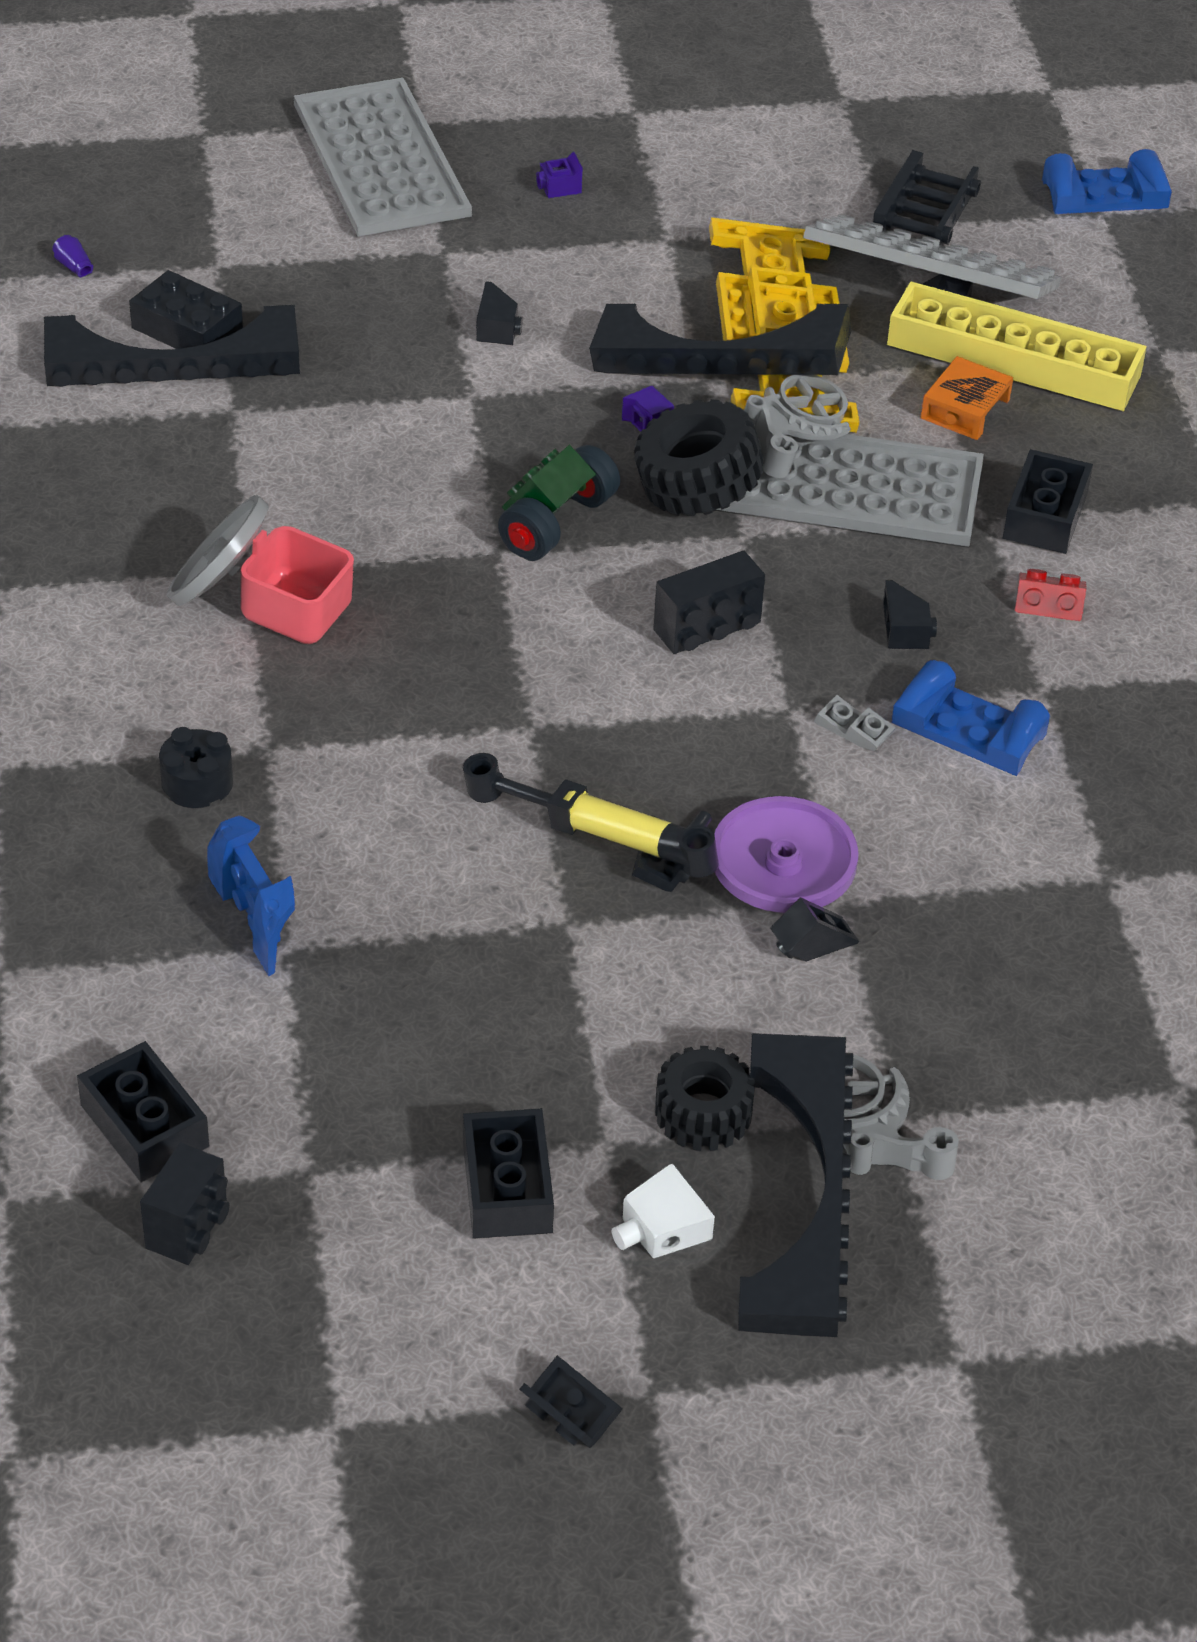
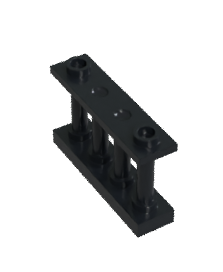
M912 150L874 211L873 222L883 225V231H887V229L892 230L895 227L939 239V245H949L953 235V227L970 198L977 197L981 186V180L977 179L979 167L973 166L966 179L926 169V166L922 165L924 153ZM924 180L959 191L955 195L916 184V182L921 183ZM916 196L950 206L947 210L907 200V197L912 198ZM908 212L938 220L940 223L938 226L897 216V213Z

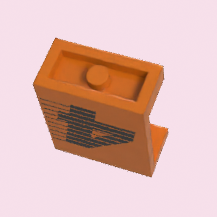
M956 356L924 395L921 419L978 440L983 434L987 413L998 400L1006 403L1010 400L1013 377Z

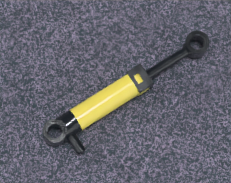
M476 753L468 757L463 763V773L468 794L477 802L488 803L494 801L504 792L547 807L551 828L573 835L578 829L680 864L685 873L692 877H706L717 870L719 863L715 834L707 827L712 820L710 813L707 811H700L688 828L588 795L587 786L567 779L562 782L554 794L504 778L503 774L500 773L498 760L489 753Z

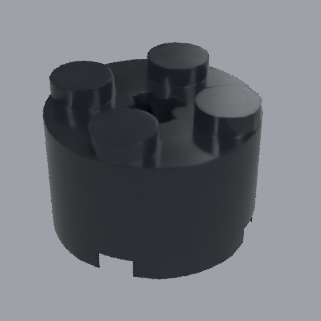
M179 727L172 731L171 737L161 746L159 762L162 789L175 804L187 808H204L210 806V803L218 799L221 801L230 793L233 787L232 755L228 738L225 734L204 729Z

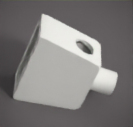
M670 1164L627 1194L623 1203L624 1223L612 1228L611 1232L616 1245L621 1250L641 1242L651 1257L656 1258L712 1239L715 1216L675 1166Z

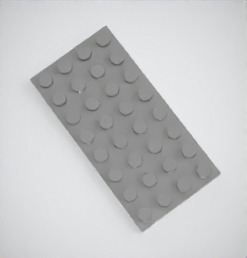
M404 78L294 95V106L358 237L472 217V206Z
M838 214L837 217L831 216L830 219L824 218L823 221L817 220L815 224L806 226L803 236L805 239L1035 299H1039L1058 289L1062 276L1054 275L1055 270L1052 268L1037 266V269L1025 267L1026 262L1009 258L1008 261L996 260L997 255L986 251H980L979 254L969 253V248L959 244L942 246L939 245V239L923 236L922 239L911 238V232L901 229H894V232L883 231V225L874 222L857 224L854 223V217Z
M849 434L836 439L822 441L801 439L787 435L798 444V451L789 474L783 478H775L766 474L763 470L751 492L747 491L745 497L739 502L734 501L730 503V507L721 510L969 547L984 454Z

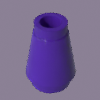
M64 235L55 241L52 250L54 258L80 278L92 273L94 267L76 237Z

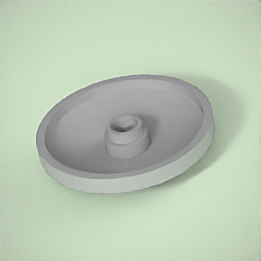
M254 495L232 511L189 557L170 584L166 594L167 597L177 606H182L205 593L227 573L233 576L244 564L245 561L242 557L257 536L268 512L269 505L261 497Z

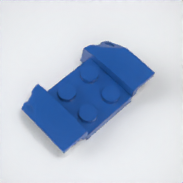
M236 816L219 824L207 846L208 876L223 901L233 898L239 911L246 910L248 924L253 935V951L268 976L275 973L277 943L281 941L280 932L295 910L293 882L291 876L278 883L272 884L248 845L259 833L260 826L243 816Z

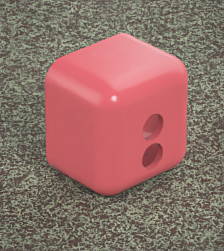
M281 526L275 528L268 536L267 531L262 530L253 540L252 554L241 567V611L243 615L251 622L300 643H316L351 602L353 555L342 547L294 527Z

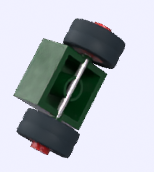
M569 444L560 453L555 448L539 465L534 466L521 478L522 480L507 492L511 498L502 506L504 512L498 521L500 536L505 545L514 554L528 561L542 559L558 544L561 536L559 523L553 513L570 498L589 508H595L605 503L616 493L620 485V474L616 464L608 454L595 446L584 445L574 450Z

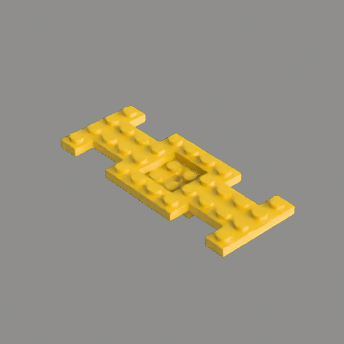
M711 217L709 224L711 245L721 248L740 249L744 275L718 272L716 287L723 341L748 338L776 330L804 317L816 309L817 304H839L837 287L812 284L810 273H805L803 257L828 260L830 246L803 238L805 229ZM847 347L839 371L847 373L849 366ZM758 375L760 391L733 388L731 403L744 410L749 396L758 395L764 398V392L767 387H772L774 392L778 394L782 382L791 375ZM796 386L785 391L787 397L802 396ZM811 387L814 392L811 401L806 408L798 409L814 415L811 410L814 401L819 394H825V392ZM848 402V407L841 423L848 422L851 428L850 432L857 433L860 423L857 404ZM838 404L823 406L829 416L840 411Z

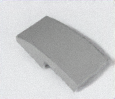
M838 695L817 714L814 720L816 724L862 748L873 751L896 728L869 707L861 713Z

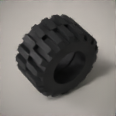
M700 1046L698 1050L688 1047L684 1049L683 1054L676 1052L671 1055L670 1062L665 1061L661 1066V1073H658L655 1116H657L659 1128L665 1127L664 1135L670 1140L676 1136L677 1145L685 1147L687 1142L693 1144V1150L701 1151V1145L709 1146V1151L718 1150L719 1143H723L724 1147L727 1148L733 1145L734 1137L740 1140L745 1135V1129L750 1127L753 1111L755 1080L750 1078L749 1066L745 1062L739 1063V1056L736 1054H725V1049L719 1047L716 1050L708 1049V1046ZM704 1093L716 1096L719 1099L702 1101L691 1097V1095Z

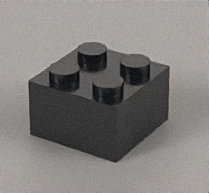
M181 1142L179 1143L140 1201L145 1249L186 1265L190 1264L196 1253L199 1255L204 1253L210 1241L211 1230L215 1224L221 1225L225 1221L230 1208V1203L227 1202L226 1198L228 1179L224 1173L223 1158Z

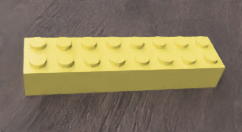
M912 281L891 314L887 341L889 346L949 363L958 356L1012 376L1014 381L1121 411L1125 410L1141 377L1147 348L1145 345Z

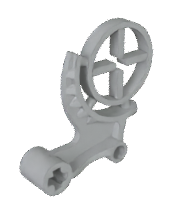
M791 375L782 382L778 394L774 392L772 387H767L764 392V398L758 395L748 397L744 411L752 418L757 437L760 440L761 451L764 457L762 467L766 474L775 478H783L789 474L798 451V444L787 435L801 439L822 441L836 439L850 432L849 423H841L848 407V401L844 392L836 384L817 375ZM796 386L802 395L787 397L785 391ZM811 387L827 393L819 394L817 396V399L814 401V404L811 409L814 415L808 414L798 409L806 408L808 406V403L811 401V398L814 393ZM838 404L840 411L831 416L828 415L823 407Z
M853 1055V1068L865 1073L872 1081L848 1082V1086H853L852 1095H876V1097L862 1107L844 1110V1120H852L851 1144H843L847 1154H851L850 1171L854 1174L862 1175L870 1170L871 1164L896 1165L910 1171H922L927 1177L934 1180H944L951 1177L955 1171L959 1143L957 1135L950 1129L936 1127L928 1130L924 1134V1138L900 1136L898 1130L906 1120L910 1101L908 1086L903 1075L895 1067L890 1068L889 1074L882 1075L873 1063L860 1056ZM892 1084L894 1096L890 1103L881 1109L885 1085Z

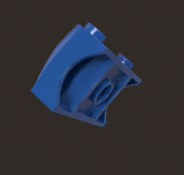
M1142 149L1134 152L1129 158L1128 168L1114 167L1111 169L1076 170L1072 157L1063 153L1048 157L1044 163L1042 181L1050 189L1055 214L1169 208L1172 190L1161 161L1153 150Z
M936 660L927 661L894 704L891 723L1017 776L1032 748L1047 735L1050 714L1045 706L1039 701L1024 699L1018 703L1013 712L955 688L956 675L947 663Z

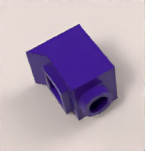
M572 152L567 158L540 163V171L536 173V182L539 189H544L548 198L582 193L583 167L575 152Z
M649 386L623 397L622 421L631 422L641 432L642 429H646L647 424L653 418L658 419L660 413L667 409L669 411L673 410L674 405L653 386Z

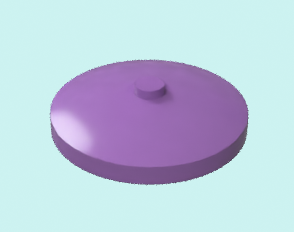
M774 796L749 801L729 812L719 823L714 833L719 863L715 874L719 881L731 894L741 901L763 910L785 913L800 897L821 907L826 906L846 892L856 874L858 846L853 832L837 814L809 800L796 797Z

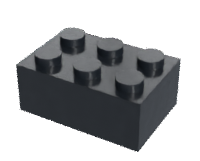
M167 270L129 300L131 328L175 349L211 343L243 328L241 302L170 270Z
M1030 449L1007 508L1002 539L1066 554L1088 494L1093 464Z
M743 550L656 581L653 630L673 654H677L685 650H694L699 645L712 640L724 639L728 634L753 628L758 623H761L765 573Z
M146 1041L77 1075L82 1108L141 1183L160 1173L180 1142L199 1150L210 1147L207 1116Z
M542 1108L463 1113V1149L472 1238L553 1233L554 1199Z

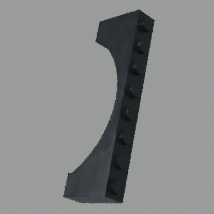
M606 304L589 350L594 371L601 373L838 375L852 328L848 304H817L816 309L804 317L761 335L726 341H703L682 338L656 328L640 316L636 304Z
M295 305L264 306V311L254 321L239 331L211 343L181 349H147L128 346L97 335L76 321L75 315L45 316L44 366L47 386L64 387L67 385L127 384L146 381L161 382L166 380L224 379L227 377L300 374Z
M752 1033L750 1078L755 1080L754 1087L761 1088L777 1099L805 1128L820 1157L825 1188L819 1208L801 1238L770 1266L751 1277L740 1276L738 1331L837 1337L838 1322H846L847 1297H839V1285H847L848 1261L840 1260V1249H848L849 1225L841 1224V1213L849 1214L850 1189H842V1178L850 1179L851 1154H843V1144H851L852 1120H844V1110H852L853 1086H845V1076H853V1053H846V1037Z

